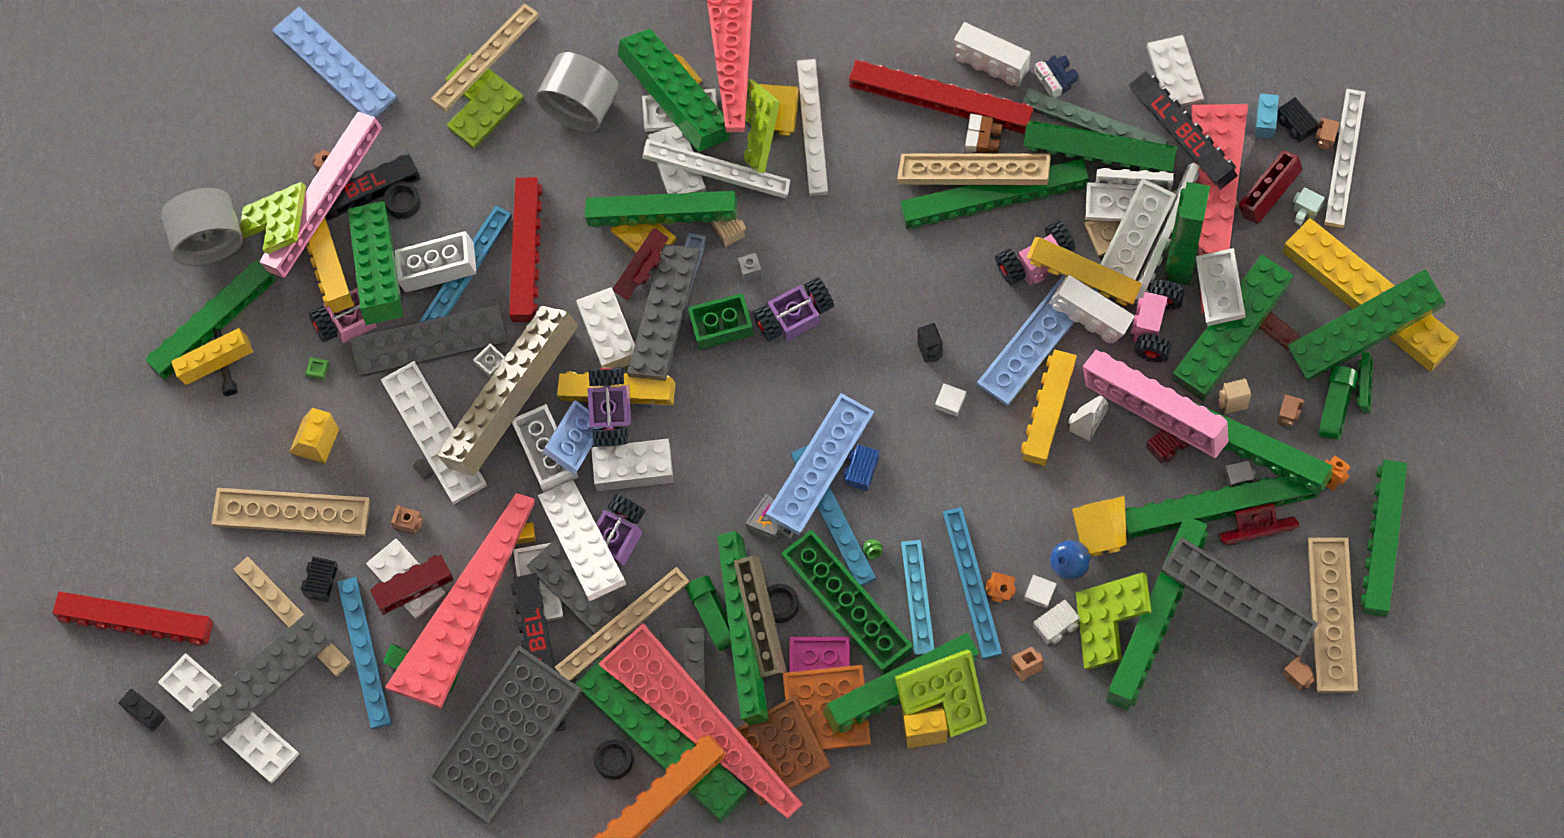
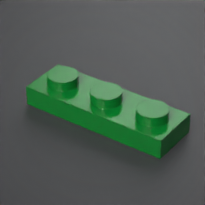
M1362 352V359L1358 362L1361 377H1358L1357 380L1358 389H1360V395H1357V406L1360 407L1363 414L1371 413L1374 359L1370 352Z

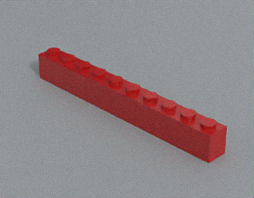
M855 60L849 77L850 88L969 120L971 114L991 117L994 123L1002 124L1003 129L1025 134L1027 123L1033 116V107L1026 103H1016L1007 98L994 97L992 94H982L973 89H963L955 84L948 85L936 79L930 80L917 74H907L902 70H892L883 65H873L865 60Z

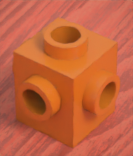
M1336 455L1330 461H1325L1333 465V475L1326 485L1332 491L1340 483L1343 485L1350 476L1347 473L1351 468L1350 465Z
M992 572L991 579H988L985 590H987V595L992 596V601L1003 603L1004 600L1010 601V597H1013L1015 594L1016 586H1014L1016 577Z

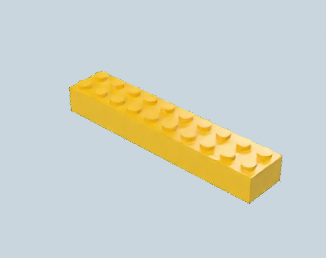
M1311 218L1284 245L1283 254L1352 309L1395 286ZM1429 315L1389 337V339L1432 372L1456 346L1459 336L1434 316Z

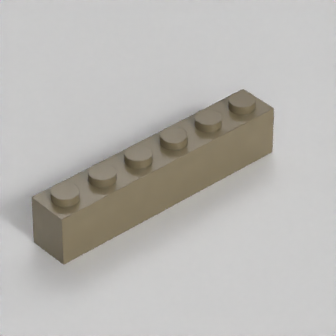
M750 556L736 560L734 565L760 675L763 678H769L787 673L760 557Z

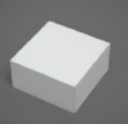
M489 344L473 361L477 367L491 378L495 370L505 359V356Z
M943 384L935 403V409L958 417L966 397V391Z
M1033 575L1024 600L1047 609L1057 583Z

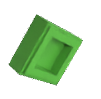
M310 357L305 372L306 377L325 380L329 361Z

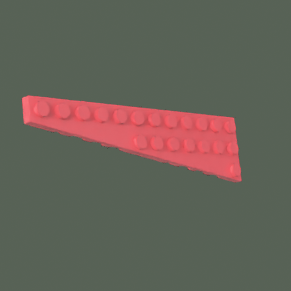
M707 0L726 132H745L753 0Z
M1248 104L1192 105L1191 108L1192 123L1197 122L1203 129L1201 133L1204 136L1208 134L1211 137L1215 148H1221L1225 153L1224 158L1226 160L1230 159L1237 167L1234 170L1238 175L1223 189L1219 190L1200 167L1197 171L1199 176L1195 183L1210 186L1198 244V256L1230 248ZM1200 287L1201 314H1205Z
M518 493L515 494L385 686L386 690L440 709L442 708L535 504L534 498Z
M642 623L598 663L693 742H696L702 736H712L728 754L720 763L785 817L789 818L803 805L645 624Z

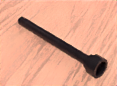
M213 328L215 339L221 337V329L216 330ZM229 365L221 368L224 379L221 388L224 396H231L237 394L238 389L237 384L231 379Z

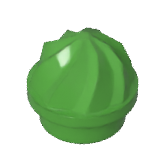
M873 538L864 543L863 551L868 558L875 559L882 555L883 546L878 540Z

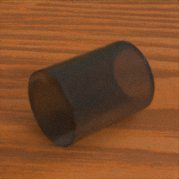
M423 458L417 460L413 465V468L424 480L429 479L434 474V470Z

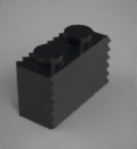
M1296 97L1278 108V122L1282 126H1286L1290 136L1293 139H1297L1298 142L1303 141L1318 130V121Z
M935 323L919 327L917 330V345H919L924 362L933 363L938 361L943 355V342Z
M312 557V561L308 562L306 568L308 573L307 579L303 580L301 585V591H303L305 598L322 602L329 601L338 569L336 561Z
M129 689L118 703L125 711L152 732L165 719V715L133 689Z

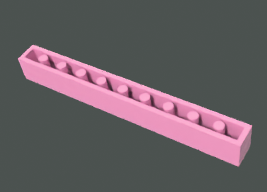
M358 112L305 192L297 242L270 254L265 253L260 260V263L268 272L283 278L286 277L383 127L375 117Z

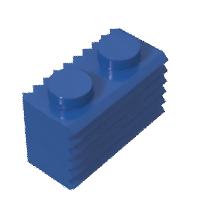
M857 444L855 450H851L849 456L851 464L850 467L845 468L843 474L846 485L865 491L869 490L880 457L879 450Z

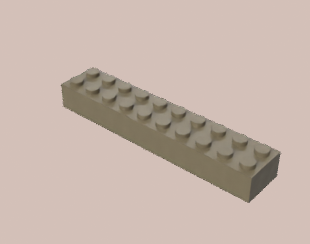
M541 306L536 312V315L526 326L522 335L517 339L510 352L505 356L503 362L495 370L491 379L484 386V389L474 400L472 406L438 452L437 457L450 470L475 476L579 325L567 311Z

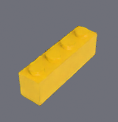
M238 328L171 362L176 376L185 385H188L254 351L248 336Z

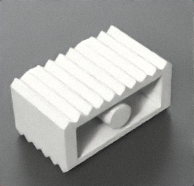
M1063 600L1035 620L1033 628L1047 645L1051 642L1055 644L1063 638L1062 634L1066 631L1070 633L1079 626L1080 617L1069 603Z

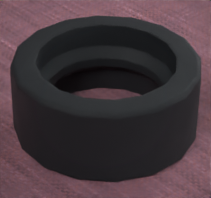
M397 182L388 187L384 194L387 211L398 219L410 218L420 208L421 199L418 190L413 184L408 182ZM409 192L413 196L411 205L403 209L395 208L392 205V199L396 194Z
M782 583L773 584L768 587L769 599L775 593H785L792 602L791 608L786 613L776 614L773 612L775 622L785 623L793 619L799 608L798 596L795 590L789 585Z
M616 739L607 740L596 749L594 764L599 774L604 778L617 780L625 777L630 772L633 765V756L629 747L624 742ZM612 748L621 750L625 755V763L617 771L607 770L602 764L603 754Z

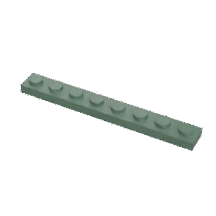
M1030 88L1023 103L1033 107L1034 112L1083 130L1163 144L1168 143L1166 138Z

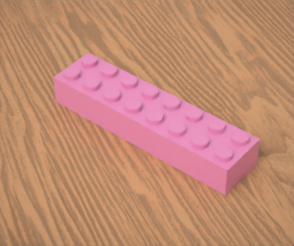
M1095 350L1083 365L1086 387L1206 454L1216 458L1228 443V423L1224 417L1211 413L1204 406L1196 405L1188 397H1182L1173 389L1165 388L1155 379L1145 377L1140 371L1132 370L1124 362L1116 361L1109 354Z

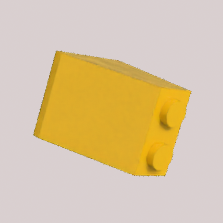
M760 84V86L780 101L774 131H779V135L790 136V132H795L800 89L791 86Z
M312 408L303 417L289 453L325 464L339 431L331 413Z
M1124 496L1093 502L1072 509L1079 540L1086 546L1091 557L1102 555V551L1108 550V553L1120 551L1119 547L1126 545Z
M941 703L909 715H905L903 709H901L907 748L947 743V724Z

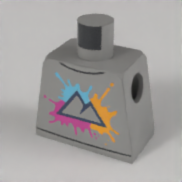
M765 494L747 520L746 529L773 541H776L780 534L791 538L794 534L792 531L765 517L774 501L768 494Z

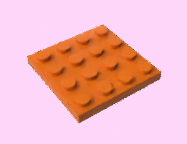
M862 665L783 673L785 700L793 696L798 697L823 750L871 745L869 721L860 725L855 723L850 726L851 729L843 734H840V732L834 734L823 715V711L828 703L865 685Z

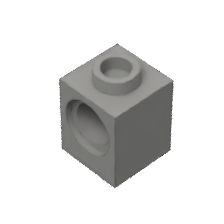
M756 253L738 258L744 284L762 279V270Z
M1249 461L1225 467L1224 475L1228 486L1236 487L1243 482L1253 483L1254 478H1256L1255 469L1253 466L1250 467Z

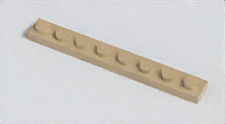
M523 4L431 98V103L446 112L539 17L538 12Z
M248 556L233 569L288 627L304 615ZM332 643L317 656L336 677L351 665V662Z
M677 567L674 568L555 667V670L569 681H572L690 583L689 580Z

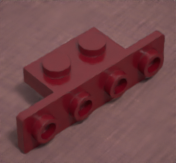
M653 228L612 288L613 291L625 300H628L638 285H641V283L645 284L650 277L649 271L651 268H656L661 261L659 258L661 255L660 251L669 238L656 228Z
M1269 503L1235 511L1237 529L1219 533V538L1224 545H1233L1239 541H1250L1256 537L1272 536L1282 531L1290 532L1295 528H1299L1300 525L1295 516L1277 520L1275 505Z

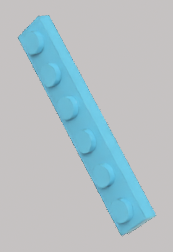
M921 540L901 542L914 652L915 657H919L934 649Z

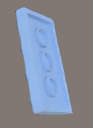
M574 400L542 452L574 475L593 445L592 430L603 427H590L589 410Z

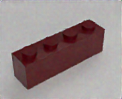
M1285 150L1279 154L1238 204L1243 218L1256 224L1260 223L1303 171L1298 156Z
M434 555L421 565H413L408 571L397 573L390 580L375 584L374 588L370 589L382 615H385L454 581L442 555Z

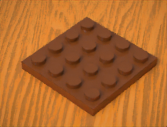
M793 696L768 710L769 721L752 726L745 723L736 728L790 790L831 768L827 756L797 696ZM753 791L761 806L768 803L764 798H762L755 791Z

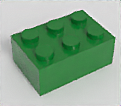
M743 293L687 307L698 350L754 336L753 326Z

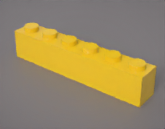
M324 217L306 247L309 255H313L310 260L313 268H317L314 271L316 278L322 282L318 285L321 293L326 295L323 296L326 308L330 306L332 313H336L353 307L354 303L330 229Z
M1040 237L1034 238L1026 259L1031 260V265L1038 268L1044 266L1048 268L1047 272L1056 276L1060 273L1065 276L1064 279L1070 275L1089 288L1099 291V294L1109 299L1110 296L1115 298V302L1123 306L1134 304L1142 283Z
M1054 349L1053 355L1048 356L1046 366L1049 369L1047 373H1043L1041 383L1044 386L1042 390H1038L1036 401H1039L1037 407H1033L1031 414L1033 423L1032 425L1028 424L1026 430L1028 440L1027 442L1023 441L1020 453H1023L1024 461L1042 466L1046 465L1077 355Z
M568 371L566 374H559L557 396L561 401L574 402L576 400L577 402H588V388L596 386H589V372L577 374L576 372ZM624 373V384L620 385H629L630 404H674L676 383L670 376L667 375L666 381L629 377L627 373Z

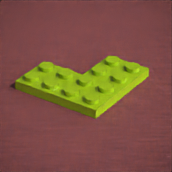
M471 54L445 78L446 82L472 57ZM488 68L463 94L470 102L447 124V128L475 149L524 99V96Z
M748 79L746 121L752 125V128L748 134V147L744 152V159L756 172L765 173L780 101L757 82Z
M302 182L291 185L282 191H278L243 207L240 223L243 239L266 229L263 251L266 254L297 242L306 185Z
M1139 573L1075 592L1078 616L1080 617L1079 628L1084 669L1090 670L1122 661L1118 622L1151 613L1147 574Z
M964 650L895 677L905 715L941 703L945 713L947 732L950 737L987 724L970 650Z

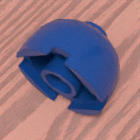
M1075 540L1063 541L1057 544L1050 554L1052 570L1063 579L1080 578L1089 569L1091 556L1086 546L1081 542Z

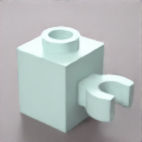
M1305 187L1301 193L1297 192L1293 199L1295 203L1293 210L1298 212L1294 223L1301 226L1306 217L1314 220L1323 205L1325 197Z

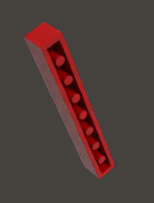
M515 177L509 313L512 322H531L538 311V304H535V298L539 297V288L536 286V281H539L537 263H540V252H537V246H541V236L538 235V229H541L539 212H542V201H539V195H543V186L539 184L538 177Z
M58 591L52 612L57 621L62 623H69L71 621L87 627L88 624L95 625L96 628L101 630L113 628L116 632L125 633L130 631L137 636L148 634L155 639L166 637L178 643H181L182 640L189 641L190 644L201 646V644L208 645L213 621L208 616Z

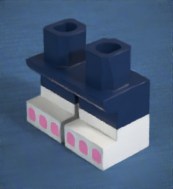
M1054 55L1044 63L1040 61L1035 64L1034 73L1042 85H1044L1049 96L1054 98L1069 91L1071 84L1075 83L1079 78L1075 69L1069 72L1065 71V68L1070 66L1066 55L1059 58Z

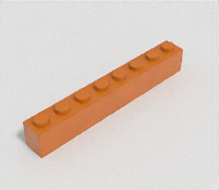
M712 736L700 737L695 742L696 746L692 750L688 749L685 751L677 764L673 763L666 769L667 773L662 778L658 777L651 783L652 787L647 792L643 791L636 797L637 801L632 806L628 805L621 811L622 815L617 820L616 818L611 820L606 826L607 829L603 833L596 834L593 838H639L728 754Z

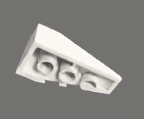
M1098 396L1080 407L1076 414L1072 413L1068 421L1070 424L1069 431L1090 441L1108 410L1109 402L1104 397Z

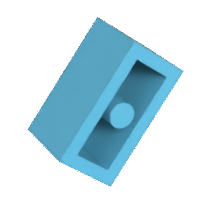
M1260 93L1257 106L1255 137L1274 138L1279 95Z

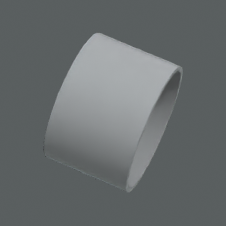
M563 52L554 59L535 95V99L546 114L561 124L579 131L593 132L599 128L619 90V84L616 78L597 62L579 54Z
M201 188L182 193L167 202L161 211V218L172 256L176 262L182 265L203 266L219 262L233 255L243 243V236L232 199L227 192L221 189Z

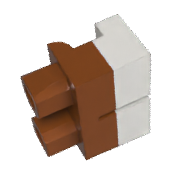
M971 114L965 143V154H972L973 152L982 154L998 152L1000 140L990 139L991 135L1001 137L1002 124L994 123L991 117Z

